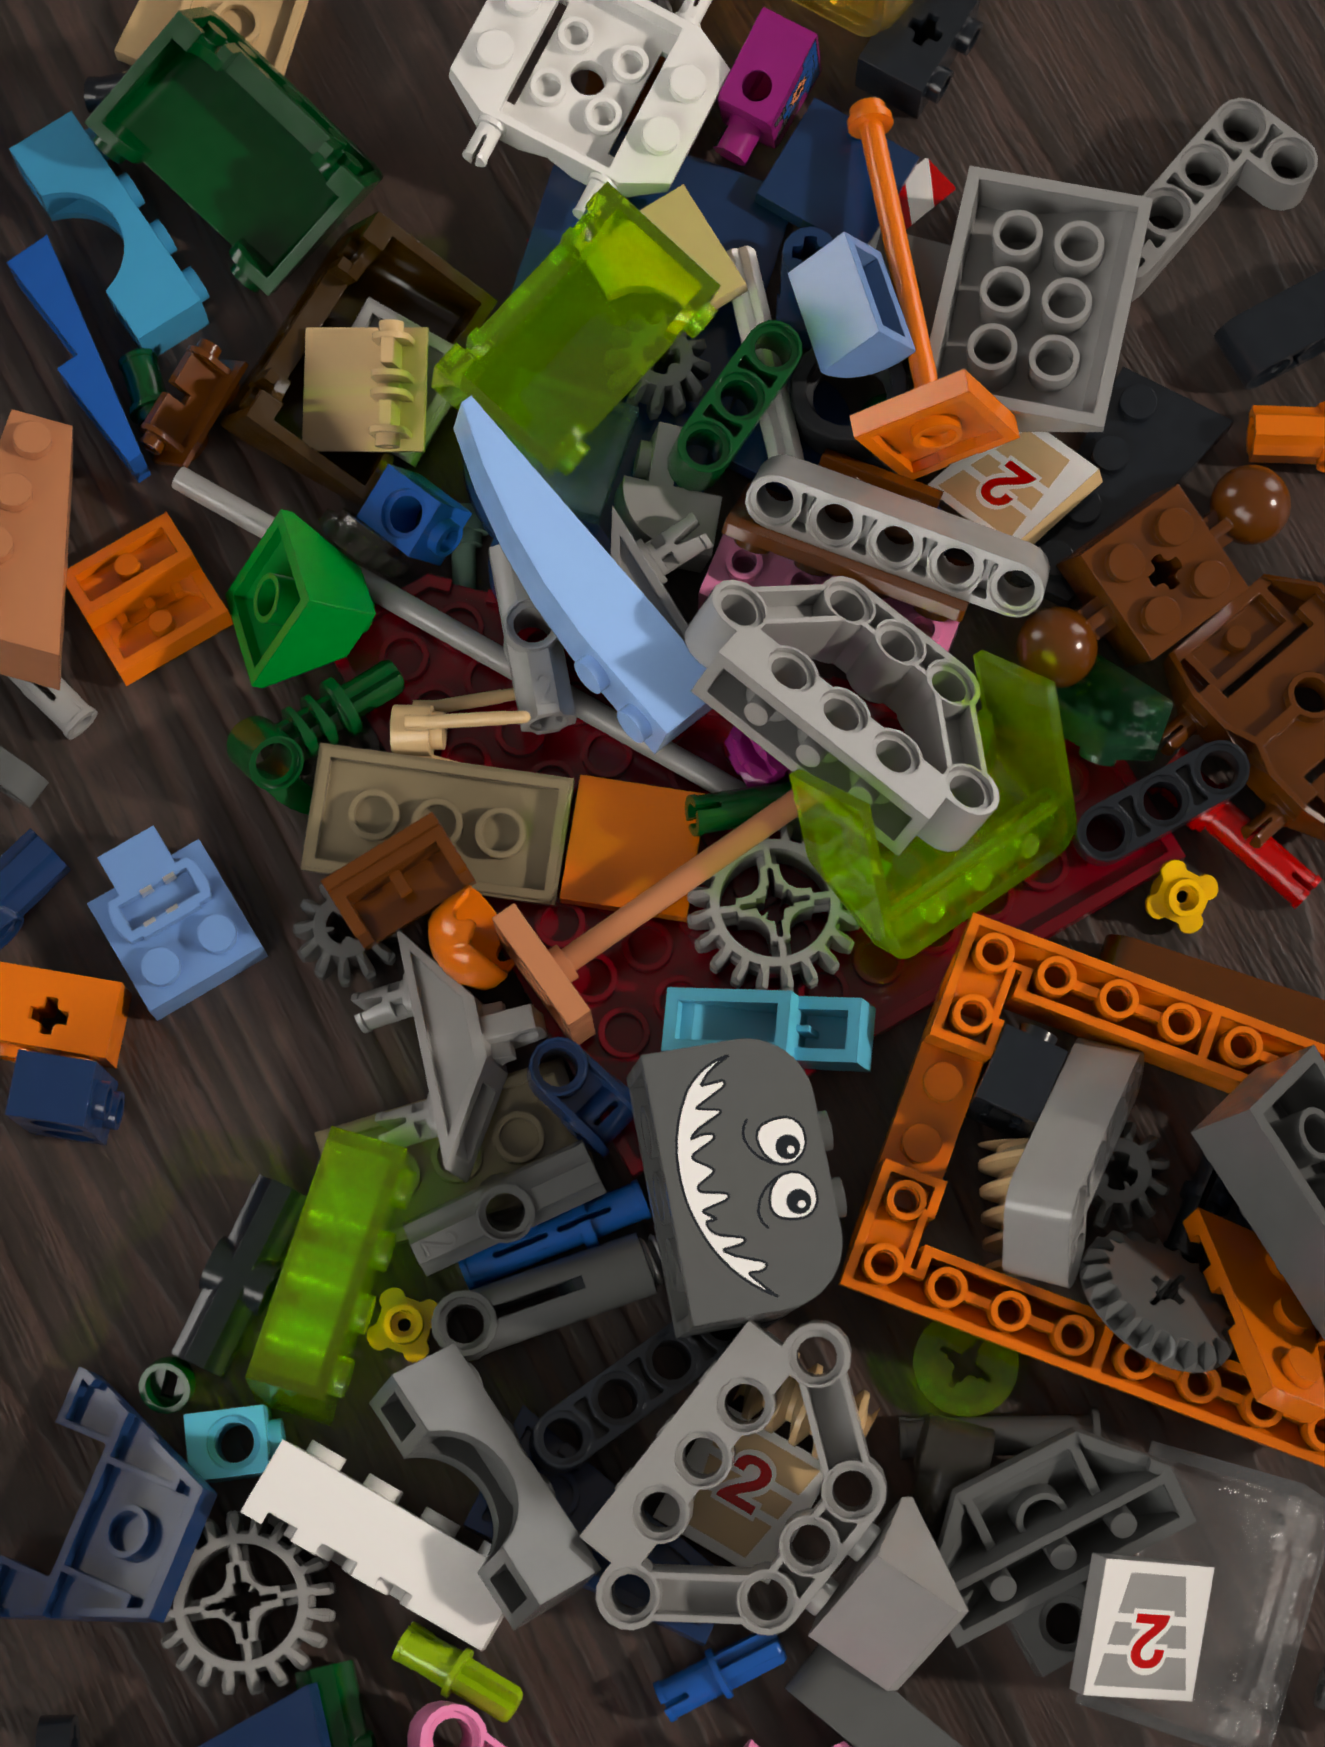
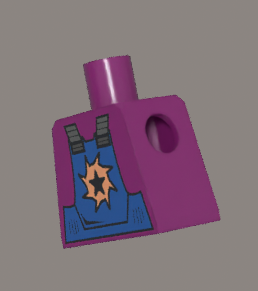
M765 7L762 8L717 99L722 122L725 123L721 134L713 146V149L719 155L735 164L744 166L757 142L770 148H776L822 72L818 35Z

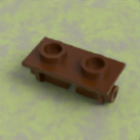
M201 338L196 346H188L168 381L182 392L184 397L179 402L168 392H161L139 428L143 435L138 443L147 451L155 454L152 458L154 463L188 468L191 461L200 456L207 446L209 440L208 433L219 414L237 396L239 381L249 364L245 361L218 359L222 350L216 344L204 338Z

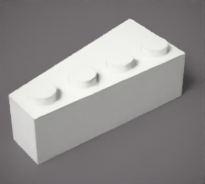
M282 1439L240 1512L260 1524L263 1523L265 1518H268V1523L274 1527L280 1520L285 1521L289 1525L283 1535L289 1538L291 1542L329 1562L332 1560L342 1566L341 1569L350 1576L387 1596L395 1597L400 1600L399 1603L409 1610L481 1651L485 1650L504 1617V1614L477 1573L489 1554L491 1543L484 1540L479 1550L476 1551L455 1538L461 1526L426 1506L421 1517H418L398 1505L403 1492L371 1473L368 1474L362 1484L341 1472L340 1470L347 1459L312 1440L305 1451Z

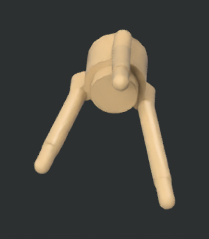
M513 688L439 700H413L412 705L394 704L390 719L391 751L397 754L454 761L434 755V750H445L447 728L528 723L531 716L528 711L446 714L448 712L514 701L515 694Z

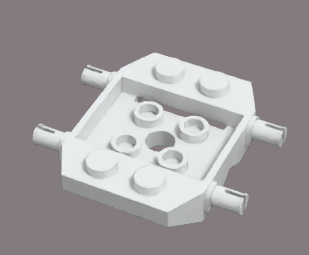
M487 0L449 72V79L477 127L466 149L462 152V156L472 163L479 147L483 143L475 162V166L483 168L487 165V161L498 140H501L518 150L547 157L573 179L587 185L572 213L576 218L582 220L593 200L594 202L585 220V223L590 225L597 223V219L609 197L620 199L668 192L730 72V68L705 35L700 25L713 0H700L697 6H694L697 0H684L679 12L675 13L649 0ZM558 3L567 6L514 105L508 102L507 99ZM659 57L666 58L616 156L609 155ZM580 70H592L601 77L604 88L595 95H584L573 87L571 77Z

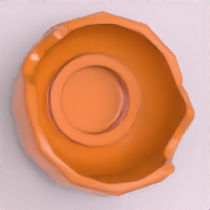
M470 885L465 886L450 896L432 913L428 921V939L434 959L449 977L464 986L485 991L495 988L504 981L515 963L513 959L499 961L498 957L502 946L492 920L497 914L482 894Z

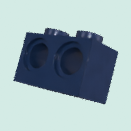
M18 1049L5 1115L30 1134L107 1145L109 1129L118 1130L121 1124L125 1095L124 1092L117 1091L119 1082L97 1061Z

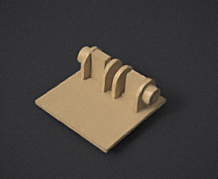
M395 319L380 320L379 327L306 328L302 441L317 452H425L429 328L404 327L403 321Z

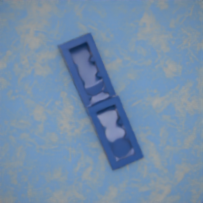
M45 235L9 260L7 264L19 288L73 357L57 368L68 392L133 477L140 483L151 475L58 257L48 235Z

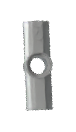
M500 544L489 547V559L504 635L503 652L509 662L517 711H528L531 716L528 723L520 724L521 732H533L537 735L559 732L562 728L575 724L577 720L563 645L532 603ZM532 627L543 630L548 636L544 640L534 643L522 640L517 633L522 629Z

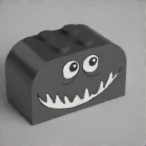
M749 1038L733 1039L641 1055L626 1077V1081L630 1091L632 1112L676 1339L745 1326L749 1320L758 1323L772 1321L785 1316L815 1298L827 1287L839 1266L842 1255V1231L839 1218L846 1217L847 1202L841 1179L839 1177L831 1178L826 1156V1151L833 1150V1133L830 1119L825 1110L817 1112L813 1089L804 1069L789 1053L780 1047L763 1040Z

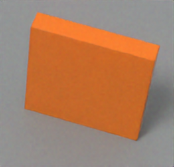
M580 775L559 897L560 903L617 911L698 855L701 836L695 837L689 830V825L696 823V819L692 821L686 820L685 800L688 795H702L704 793ZM688 893L654 916V918L687 922L690 902L687 900Z

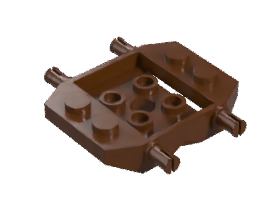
M1263 574L1249 586L1248 590L1225 606L1167 656L1163 662V667L1177 709V716L1152 735V740L1158 748L1170 736L1175 734L1160 750L1168 756L1172 755L1178 747L1194 734H1199L1206 743L1215 740L1230 741L1238 745L1245 752L1250 764V773L1246 784L1265 803V808L1251 821L1241 827V834L1247 840L1261 826H1265L1249 842L1254 848H1261L1282 827H1288L1325 841V772L1311 784L1304 778L1325 759V585L1322 582ZM1306 624L1309 627L1308 630L1227 698L1224 695L1302 626ZM1297 687L1313 689L1322 699L1323 711L1309 712L1302 709L1295 700L1294 690ZM1223 759L1224 762L1233 770L1230 763L1227 760Z

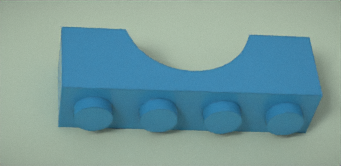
M70 111L12 146L9 150L21 176L52 221L69 218L94 220L108 226L123 239V261L117 276L107 288L106 293L116 316L139 349H152V352H156L157 356L210 324L202 303L209 299L210 296L193 268L189 266L181 271L171 257V254L176 252L177 248L159 219L148 223L138 209L145 204V201L130 176L126 172L119 176L114 174L106 162L110 158L93 141L97 134L90 128L84 130L73 112Z

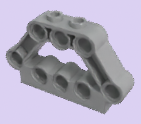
M836 576L826 580L823 584L752 587L746 582L738 580H724L714 587L685 631V643L689 652L700 664L707 668L691 692L898 857L916 835L925 843L938 850L950 852L962 848L997 809L1000 801L999 790L993 778L987 773L975 707L981 695L980 686L975 675L963 663L866 586L852 578ZM811 659L836 665L846 673L850 686L857 694L846 688L832 687L819 676L818 670ZM859 696L870 702L883 703L894 711L905 733L892 728H884L871 718L866 703Z
M749 1320L721 1357L714 1361L698 1381L699 1385L675 1415L672 1414L656 1434L658 1437L633 1468L631 1467L614 1488L615 1492L579 1536L611 1562L602 1574L596 1587L597 1606L599 1612L608 1623L624 1630H636L646 1627L652 1621L743 1624L745 1628L760 1635L781 1633L797 1620L804 1609L815 1616L840 1584L831 1575L843 1559L848 1555L858 1562L882 1531L873 1521L879 1515L885 1503L887 1481L881 1466L869 1455L847 1372L851 1363L852 1349L848 1337L838 1326L829 1321L812 1320L797 1327L783 1343L761 1324ZM813 1336L829 1340L837 1352L835 1366L822 1374H814L805 1370L800 1364L798 1357L800 1344ZM789 1375L793 1377L800 1386L823 1474L822 1498L814 1508L797 1511L787 1519L780 1535L779 1553L772 1562L765 1561L753 1567L654 1564L647 1558L656 1544L674 1541L685 1531L693 1516V1497L700 1489L706 1490L716 1487L726 1479L735 1462L736 1449L734 1445L742 1435L748 1436L758 1433L769 1424L777 1407L776 1391ZM739 1384H750L758 1388L765 1401L763 1413L758 1418L750 1421L740 1420L730 1412L727 1404V1396L730 1389ZM697 1438H708L714 1441L722 1453L721 1467L709 1474L698 1473L693 1470L687 1463L685 1456L686 1447L690 1441ZM849 1470L859 1471L870 1480L873 1492L864 1504L847 1506L835 1496L833 1483L841 1473ZM666 1492L674 1497L680 1508L679 1520L674 1525L659 1527L648 1520L644 1512V1500L649 1494ZM804 1525H816L828 1535L830 1548L821 1558L815 1560L805 1559L799 1556L793 1549L791 1543L793 1532ZM626 1574H634L643 1578L650 1589V1601L645 1606L639 1608H629L623 1605L615 1593L616 1579ZM763 1579H771L780 1583L788 1597L786 1605L780 1611L774 1613H764L758 1610L752 1604L749 1596L751 1586Z

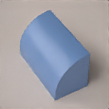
M843 232L788 273L821 373L839 378L871 375L900 363L916 352L880 251Z

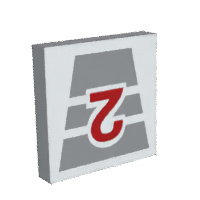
M1092 1553L1069 1689L1089 1696L1192 1701L1215 1567L1198 1561Z

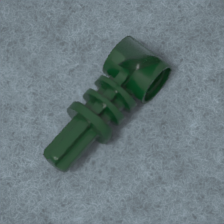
M390 660L379 662L341 686L335 679L329 677L319 684L320 698L315 701L309 694L303 696L300 699L301 710L296 712L289 705L281 710L283 721L278 724L263 716H251L238 722L231 730L227 739L228 756L257 786L266 790L277 801L292 810L309 815L313 788L299 777L304 761L318 755L319 742L324 741L326 744H337V732L341 729L350 737H355L363 732L364 729L360 718L401 694L405 689L404 679L398 668ZM274 743L271 754L265 760L256 763L260 751L267 745Z

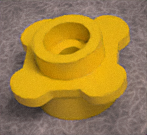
M1169 860L1161 866L1160 875L1151 886L1150 895L1145 900V909L1148 915L1154 919L1166 918L1175 922L1178 929L1183 933H1195L1203 925L1202 913L1208 900L1217 896V881L1211 875L1202 874L1198 876L1188 871L1185 863L1180 860ZM1185 891L1187 894L1186 900L1181 903L1178 902V892Z
M400 1288L385 1290L379 1298V1303L382 1307L377 1323L368 1329L367 1340L370 1346L377 1351L389 1348L403 1353L407 1361L416 1363L429 1354L430 1348L427 1342L432 1333L431 1319L434 1309L438 1304L431 1299L419 1302L408 1298ZM408 1319L411 1323L410 1329L401 1331L398 1328L399 1321Z

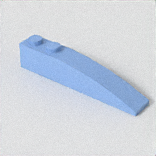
M469 396L461 402L453 429L476 494L504 554L532 603L570 657L575 661L574 668L582 683L593 693H602L618 711V722L626 734L637 743L644 741L651 751L656 754L712 709L691 692L707 668L691 655L685 641L472 396Z

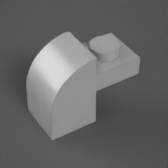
M659 422L650 441L640 440L633 468L634 477L624 475L615 493L614 508L635 541L642 539L644 544L687 517V514L693 512L700 525L679 544L706 533L714 546L722 497L698 491H688L684 488L673 486L674 480L667 469V458L683 428L681 426ZM713 547L709 550L707 548L677 568L701 573L712 557Z

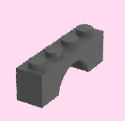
M455 1343L390 1376L369 1404L403 1458L434 1459L457 1468L473 1481L488 1504L493 1523V1539L489 1554L477 1573L513 1630L575 1595L601 1568L593 1557L591 1546L579 1537L582 1533L574 1528L556 1500L555 1491L551 1483L543 1474L537 1471L520 1445L514 1426L508 1419L502 1417L483 1388V1382L477 1369L465 1360Z

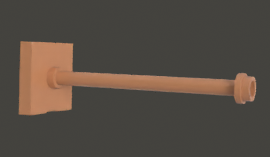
M804 781L562 949L556 944L547 950L513 903L492 918L500 944L510 959H513L515 966L564 1035L580 1045L596 1033L591 1010L572 985V982L579 978L576 971L823 800L824 797Z

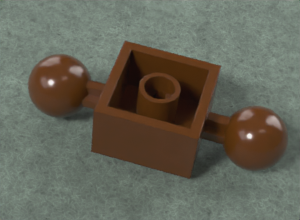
M1251 464L1236 467L1225 473L1216 483L1211 493L1210 512L1203 517L1199 515L1181 486L1176 484L1152 494L1057 563L1056 566L1083 605L1075 611L1066 607L1045 608L1034 613L1025 621L1016 641V655L1024 673L1034 682L1049 688H1064L1076 684L1092 669L1098 653L1097 641L1104 636L1125 667L1154 660L1249 589L1223 548L1232 541L1242 545H1257L1265 543L1279 534L1286 525L1291 511V497L1285 482L1277 473L1267 467ZM1153 572L1156 575V586L1150 582L1148 577Z

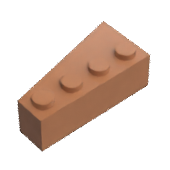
M11 409L0 439V674L60 690L73 477V426Z

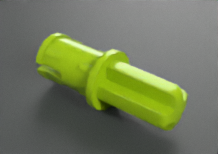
M415 1621L405 1630L393 1652L392 1659L416 1671L441 1687L440 1694L448 1698L454 1693L500 1722H507L514 1715L523 1697V1691L519 1686L472 1659L474 1650L467 1647L462 1651L435 1636L434 1633L420 1626Z

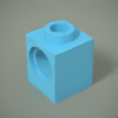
M263 1404L183 1414L188 1464L207 1483L261 1477L282 1439L286 1441L283 1419H272L271 1408ZM239 1425L247 1426L254 1437L253 1450L243 1461L230 1463L222 1453V1439L229 1429Z

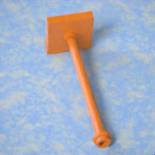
M870 97L861 99L850 107L847 126L849 134L862 141L891 281L916 352L908 357L914 389L849 416L853 436L857 441L897 474L915 480L964 458L983 453L1018 439L1020 435L1015 415L965 368L938 379L885 135L893 126L892 112L885 106L883 100Z

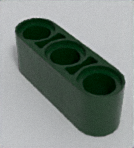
M768 320L759 323L753 328L685 423L667 458L669 474L679 487L688 491H703L711 488L720 479L781 392L802 355V342L798 333L790 325L782 321ZM761 348L773 351L779 357L782 366L769 367L763 364L757 358L755 350ZM729 396L740 399L745 404L748 414L735 416L729 413L723 407L721 398ZM700 445L707 448L713 456L714 463L700 465L694 462L688 456L686 447Z

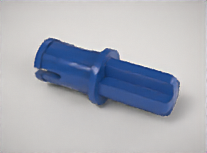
M752 1633L716 1653L710 1647L704 1651L706 1658L661 1681H655L653 1687L660 1704H665L666 1708L664 1711L672 1723L678 1720V1717L723 1694L727 1699L734 1697L733 1689L783 1664L787 1659L786 1651L777 1634L760 1635Z

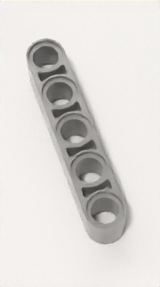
M790 455L772 456L763 462L747 490L745 504L749 515L756 523L775 532L1005 616L1016 618L1027 616L1035 611L1043 600L1050 572L1048 557L1041 548L1025 540ZM778 482L787 486L792 492L793 499L789 501L774 499L767 492L765 484ZM830 504L842 505L852 514L853 521L847 523L836 522L827 515L824 507ZM891 526L902 527L911 534L913 542L905 545L896 544L889 540L885 535L884 529ZM951 548L962 549L973 558V563L967 566L954 565L944 556V551ZM1013 570L1023 571L1031 577L1034 584L1026 588L1014 587L1005 580L1003 574Z

